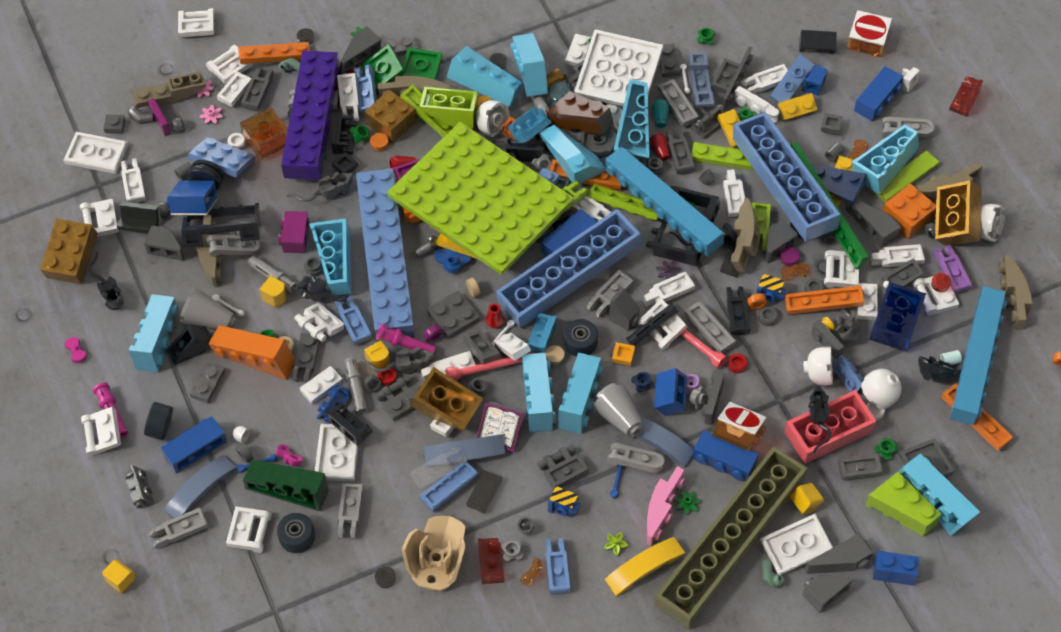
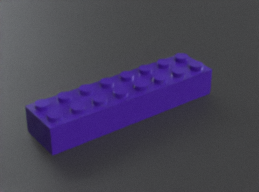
M302 51L281 163L284 178L321 180L338 82L337 75H339L340 70L338 52Z

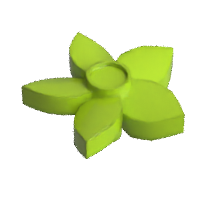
M622 532L618 533L615 537L607 534L609 543L605 545L604 549L610 550L613 548L614 554L618 556L620 548L625 549L629 547L622 540Z

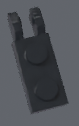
M743 286L738 287L737 293L739 297L733 298L731 287H726L731 335L750 334L751 328L747 300L744 296Z

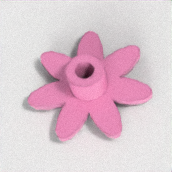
M211 80L206 82V87L197 92L198 98H201L203 93L206 96H210L209 91L215 89L210 86Z
M213 105L209 109L203 108L202 111L205 114L199 116L201 119H205V124H208L210 121L216 124V118H223L221 114H218L221 112V108L214 110Z

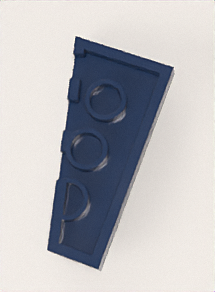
M812 164L823 185L830 194L834 195V198L838 200L843 199L848 201V204L855 205L867 179L866 173Z

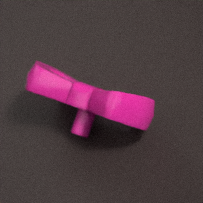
M71 337L66 340L64 347L71 350V361L73 363L83 362L87 354L81 349L80 339Z
M280 444L276 448V455L283 457L285 464L289 462L291 466L295 467L301 465L303 457L292 454L287 445Z

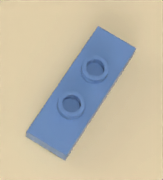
M799 54L769 97L776 103L789 100L814 64Z
M464 460L419 496L420 500L434 512L476 479L479 473Z

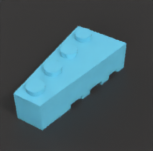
M534 34L512 36L513 43H510L511 53L514 60H516L517 68H519L526 96L548 94L545 60Z
M468 46L464 47L451 60L447 78L474 91H478V93L488 96L493 100L503 102L508 107L517 100L522 84L521 81Z
M629 79L614 152L623 147L635 158L647 161L649 160L648 83Z
M904 124L852 161L853 171L866 173L867 179L864 185L880 195L919 149L918 132Z
M339 219L309 223L332 294L336 296L352 294L351 230L347 220Z
M151 295L145 310L146 319H141L139 324L140 333H136L134 336L135 346L131 345L129 348V353L136 370L159 372L160 365L163 366L165 360L164 352L169 347V334L174 329L173 320L179 312V306L176 304L174 297Z
M545 353L525 354L522 356L529 433L553 431V423H556V412L552 411L554 394H550V389L553 388L552 377H548V372L551 371L550 360H546Z
M578 353L571 375L573 379L569 378L567 392L564 393L563 403L558 410V429L582 434L583 427L587 428L589 422L587 413L588 410L592 411V402L594 401L592 396L593 393L597 394L599 387L597 379L602 377L604 366H601L600 357Z
M921 453L899 470V473L942 514L939 523L950 536L980 513Z

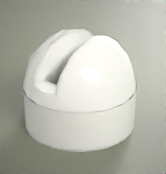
M243 426L236 427L233 430L235 440L240 443L247 441L250 429Z

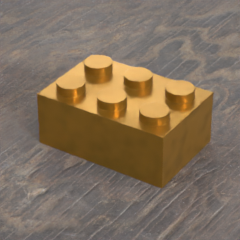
M969 180L937 187L935 240L945 246L980 241L982 188Z
M56 218L40 267V271L46 278L77 284L83 283L98 234L92 224Z

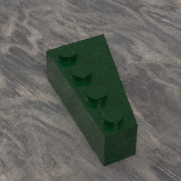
M252 460L243 478V483L247 490L316 511H321L329 492L325 473L268 463L262 460Z

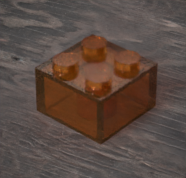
M272 107L240 122L243 136L260 160L285 147L288 129Z

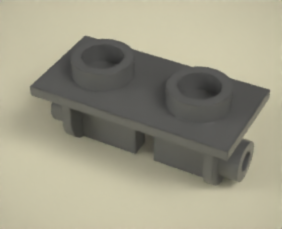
M721 104L716 105L690 128L704 138L720 125L717 117L719 114L724 113V106Z
M131 465L132 470L126 472L125 479L129 490L132 491L136 488V490L130 493L134 506L142 508L146 502L153 505V492L148 486L146 472Z

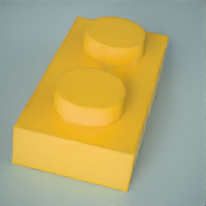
M812 93L777 104L782 121L818 110Z
M735 109L719 114L717 119L731 148H736L738 146L732 139L733 124L741 121Z

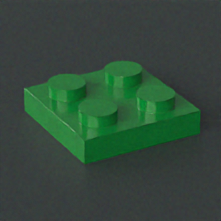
M390 44L386 45L362 64L364 71L366 70L365 65H372L377 92L378 83L394 82L395 76H402L406 73Z
M407 48L403 62L406 73L402 76H418L436 80L442 60V52Z

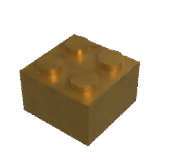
M390 90L364 111L366 125L377 133L385 134L391 143L396 141L417 122L416 109Z

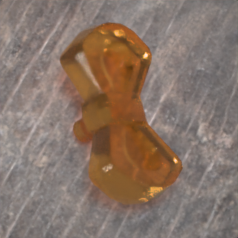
M862 139L855 140L853 151L849 153L848 158L855 160L861 156L862 152L868 149L867 142Z
M801 262L791 267L783 266L780 273L784 280L789 281L795 275L807 277L809 268L805 263Z
M533 558L531 568L521 576L520 582L523 585L530 586L535 576L540 577V574L537 572L541 570L543 561L539 558Z

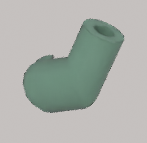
M289 58L281 61L278 67L282 72L293 69L299 71L300 62L294 58Z
M771 560L761 561L763 580L774 588L780 587L784 583L783 576L772 572Z

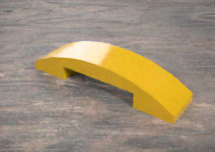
M675 537L669 538L646 549L624 563L605 578V581L617 597L632 588L633 584L666 563L668 565L686 555Z

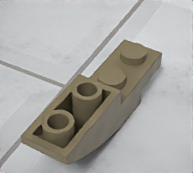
M202 71L166 78L167 83L132 90L136 108L149 106L148 100L153 98L161 108L194 95L206 87Z
M395 76V82L378 83L379 98L388 90L400 97L412 84L422 93L424 87L450 89L448 84L418 76Z
M978 161L972 165H967L962 171L955 172L950 177L946 173L939 176L936 175L929 182L918 185L916 189L932 202H936L937 187L969 180L973 182V180L980 177L983 166Z
M744 198L743 204L739 209L738 220L734 224V229L739 237L736 240L735 251L731 255V262L738 272L745 271L749 256L757 255L760 240L758 217L748 198Z
M204 215L203 225L216 224V222H213L211 215ZM213 234L202 235L203 246H196L198 256L207 279L213 287H218V280L222 278L221 269H219V264H222V254L218 256L210 255V246L207 244L206 238Z
M1004 254L1002 262H999L998 271L1002 273L1000 289H1003V292H1005V297H1009V305L1013 307L1011 322H1014L1015 330H1023L1026 314H1029L1032 306L1031 293L1018 265L1008 254Z

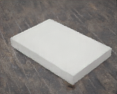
M76 132L63 161L67 165L116 174L127 150L128 143L127 141Z
M321 424L315 471L325 473L326 481L355 482L359 445L356 446L332 424Z
M816 514L760 538V542L778 575H783L807 564L808 561L833 548Z

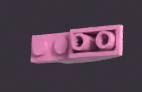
M678 466L668 482L660 478L652 494L648 509L646 532L647 544L650 546L654 540L658 541L660 539L664 524L668 525L673 517L671 504L676 496L674 493L677 488L681 489L685 483L684 469Z

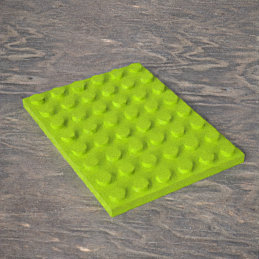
M461 122L387 191L389 198L500 275H503L574 202V197Z

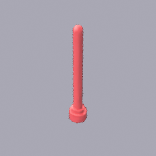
M686 329L680 334L710 358L711 364L717 369H720L726 363L728 357L718 351L714 352Z
M509 357L461 369L452 366L445 368V373L457 381L461 376L522 363V357L515 361Z

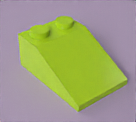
M424 87L419 110L452 127L461 122L470 129H473L478 107V91Z

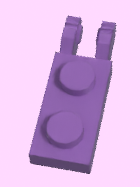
M950 245L945 246L946 258L941 250L936 248L934 256L942 272L945 273L954 294L970 290L972 284Z

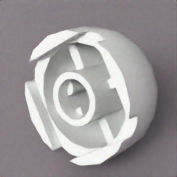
M490 100L481 104L475 115L477 128L483 134L494 137L500 132V128L509 118L508 106L496 100Z
M986 204L981 206V239L991 242L997 241L994 237L996 233L1001 234L1004 226L1005 215L1001 214V210H1005L1003 205Z
M819 347L812 350L808 355V360L804 361V373H808L809 379L817 385H833L831 347Z
M888 369L873 370L863 378L864 381L861 384L863 393L869 402L874 401L878 404L876 405L877 408L887 409L895 404L901 396V382L898 376Z

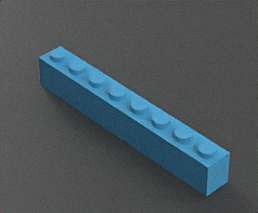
M623 147L605 159L607 173L618 179L619 183L623 187H627L634 197L640 198L647 208L654 210L660 219L668 222L669 226L673 230H677L684 240L690 241L698 252L709 256L724 244V234L718 227Z
M985 286L981 289L950 419L974 425L976 418L980 419L983 407H980V402L984 403L987 392L983 391V389L988 386L990 379L987 371L990 372L994 360H990V358L996 352L997 345H994V341H998L1000 330L997 328L1001 326L1004 315H1001V311L1004 312L1007 300H1004L1005 292Z

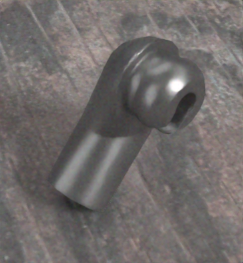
M135 106L128 110L129 117L136 123L153 121L152 112L142 113Z
M435 235L429 236L427 238L428 242L415 249L417 255L421 257L438 247L436 245L438 238Z

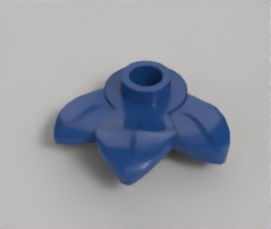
M446 249V251L437 250L435 252L436 261L443 264L445 271L448 273L458 272L462 265L468 264L472 259L470 256L450 249Z

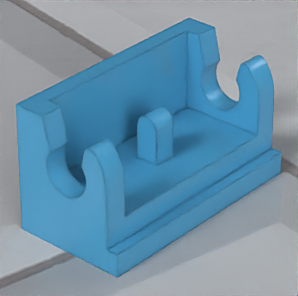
M533 107L510 124L508 128L516 142L523 143L528 142L552 122L548 119L542 108H539L537 111Z
M543 313L538 314L527 342L531 350L528 353L546 352L557 326V316Z

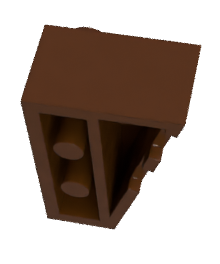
M571 91L546 112L548 119L552 122L550 126L564 127L567 131H572L573 128L581 129V132L602 135L614 124L610 107Z

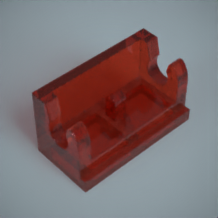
M969 76L964 79L967 82L962 81L949 107L950 111L968 117L983 83V80H977Z
M478 538L482 585L504 583L501 543H499L498 538Z

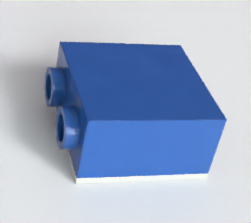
M179 181L167 196V205L170 206L171 215H207L217 201L215 181Z

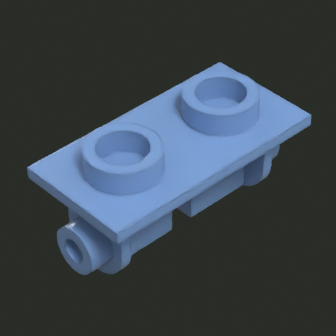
M840 355L832 366L833 370L849 392L854 390L857 393L859 390L863 391L861 387L864 381L860 373L856 374L857 369L849 358L847 359Z

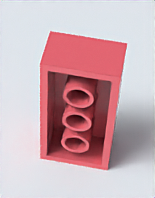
M856 390L828 402L830 408L828 423L823 425L830 429L831 439L817 448L815 453H813L814 448L827 438L828 433L818 425L810 422V413L806 412L786 422L784 433L804 464L873 433L876 420Z

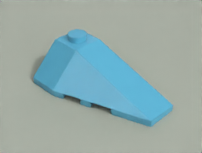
M553 125L539 132L540 137L572 183L575 181L582 183L606 172V168L594 153L557 126Z

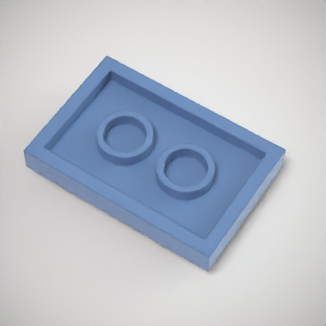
M207 137L189 152L188 159L192 161H211L217 164L225 174L237 177L254 162L255 155Z

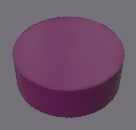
M787 247L782 250L780 260L785 266H795L799 261L800 254L797 249Z
M436 324L429 327L423 336L427 342H433L442 335L443 330Z

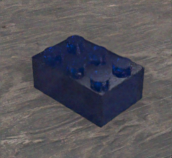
M889 282L871 332L870 340L907 352L926 293Z

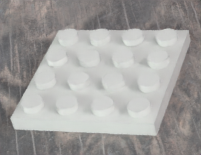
M595 29L574 93L585 98L624 106L629 79L648 83L649 95L663 51V45Z

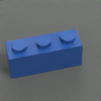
M884 66L857 98L854 111L870 121H873L876 116L879 117L884 110V106L892 102L894 94H898L901 91L903 76Z
M582 209L572 213L567 221L559 224L553 233L543 238L541 242L542 253L545 256L550 255L597 223V221Z
M211 416L208 419L201 420L195 427L185 430L177 438L167 441L161 447L165 459L177 474L227 443V439L223 430Z
M703 430L694 447L692 458L700 464L714 467L718 472H725L737 480L746 481L757 464L759 454Z

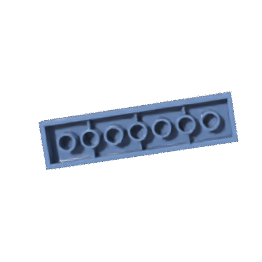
M766 112L733 124L732 139L805 242L839 228L840 213Z
M616 209L497 290L498 304L521 329L537 318L539 313H544L641 246V234Z

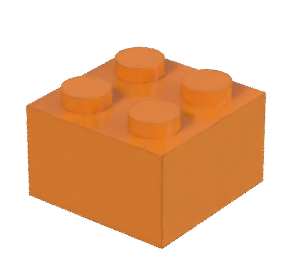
M910 183L884 203L883 212L888 213L899 222L901 226L900 233L909 239L934 219L936 205Z

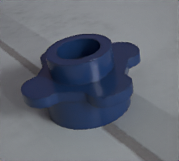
M639 372L631 378V382L636 385L637 392H643L645 389L653 388L654 382L651 381L648 372Z

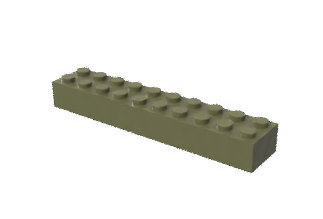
M773 446L656 594L654 606L689 629L790 499L791 494L803 482L807 468Z

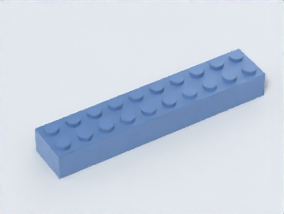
M393 168L356 173L375 335L380 325L384 323L386 327L394 330L399 329L402 331V334L415 337L397 202L387 196V191L395 185Z

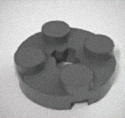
M610 128L602 135L582 132L581 145L598 157L610 156L614 150L617 135ZM600 137L602 141L596 142L595 140Z

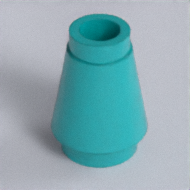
M655 100L652 105V111L656 127H666L669 105L666 100Z

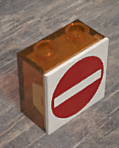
M857 10L847 49L881 57L892 18Z
M729 402L719 415L712 436L750 451L753 445L757 446L760 438L765 433L766 427L763 425L766 417Z

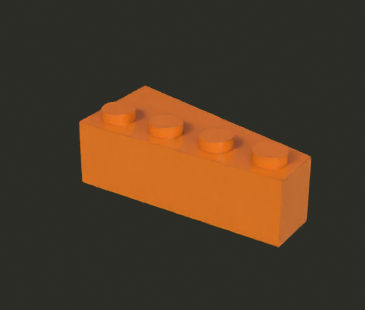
M219 325L209 342L216 356L227 358L284 380L288 379L294 368L295 357L283 339Z

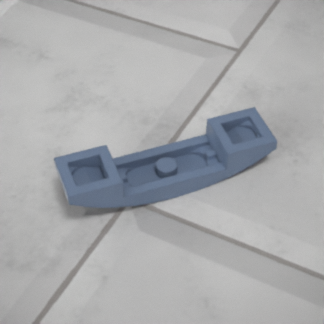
M707 52L689 53L690 77L695 106H714L713 91H711L708 73Z
M640 417L643 427L641 433L636 437L668 454V459L685 468L693 457V449L667 429Z
M502 434L423 447L426 466L505 454Z
M224 455L218 457L194 474L176 492L164 510L172 518L192 511V505L220 480L224 482L237 470V467Z

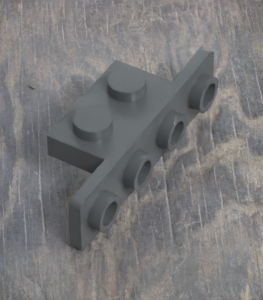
M748 47L740 64L724 58L711 84L712 89L725 94L721 104L724 107L726 103L730 104L734 95L732 91L738 88L740 84L738 79L739 77L743 78L747 69L745 65H749L753 58L751 54L752 47Z

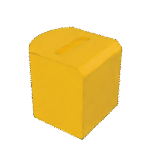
M270 276L259 289L261 298L266 303L279 307L285 303L287 298L283 282Z
M381 340L364 349L365 359L376 368L382 369L390 364L389 351Z
M813 483L798 486L790 496L804 516L814 512L824 501Z
M118 559L113 560L102 572L106 582L121 594L130 586L136 576L135 572Z

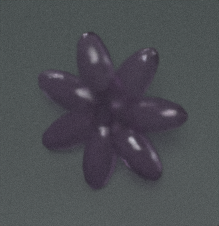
M663 261V267H656L661 272L658 277L663 278L666 276V280L671 278V276L678 275L676 272L681 270L680 267H674L675 261H672L670 264Z

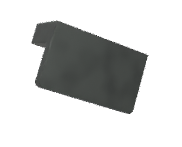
M121 202V218L117 223V229L149 233L152 225H158V206Z

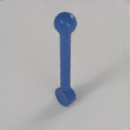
M271 454L270 457L262 459V461L275 462L277 455ZM239 464L237 471L243 473L250 464Z
M618 464L614 488L610 491L612 498H617L619 495L617 489L623 465Z

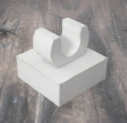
M915 67L910 71L903 69L902 90L909 93L918 83L919 69Z

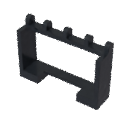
M670 186L684 200L707 208L704 216L711 222L715 221L720 209V199L718 196ZM657 217L659 220H662L660 228L652 229L651 233L657 236L654 242L647 241L646 247L653 249L654 256L697 266L702 252H698L693 244L690 251L660 244L668 222Z
M259 203L248 206L240 204L238 207L228 208L220 206L218 209H211L207 214L212 217L254 214V220L190 226L191 220L202 219L204 215H184L181 229L184 247L203 246L202 235L234 231H239L241 242L260 240L261 217Z

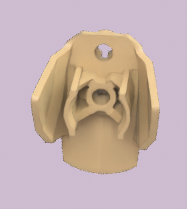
M435 516L428 518L424 532L414 529L408 534L402 546V554L406 570L418 587L441 592L455 582L466 546L463 540L466 526L461 521L450 516ZM432 577H434L435 582L429 583V580H431Z

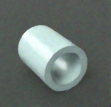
M959 350L940 354V360L951 365L962 363Z

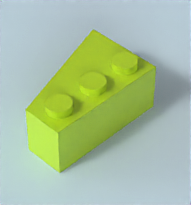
M899 472L895 473L870 493L865 505L879 510L886 517H892L904 527L921 536H924L938 525L942 515Z

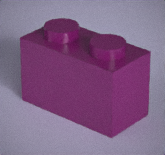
M285 211V217L281 219V229L283 231L282 234H279V245H282L284 253H306L310 223L308 212Z

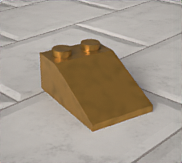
M433 367L409 406L427 417L463 431L483 398Z

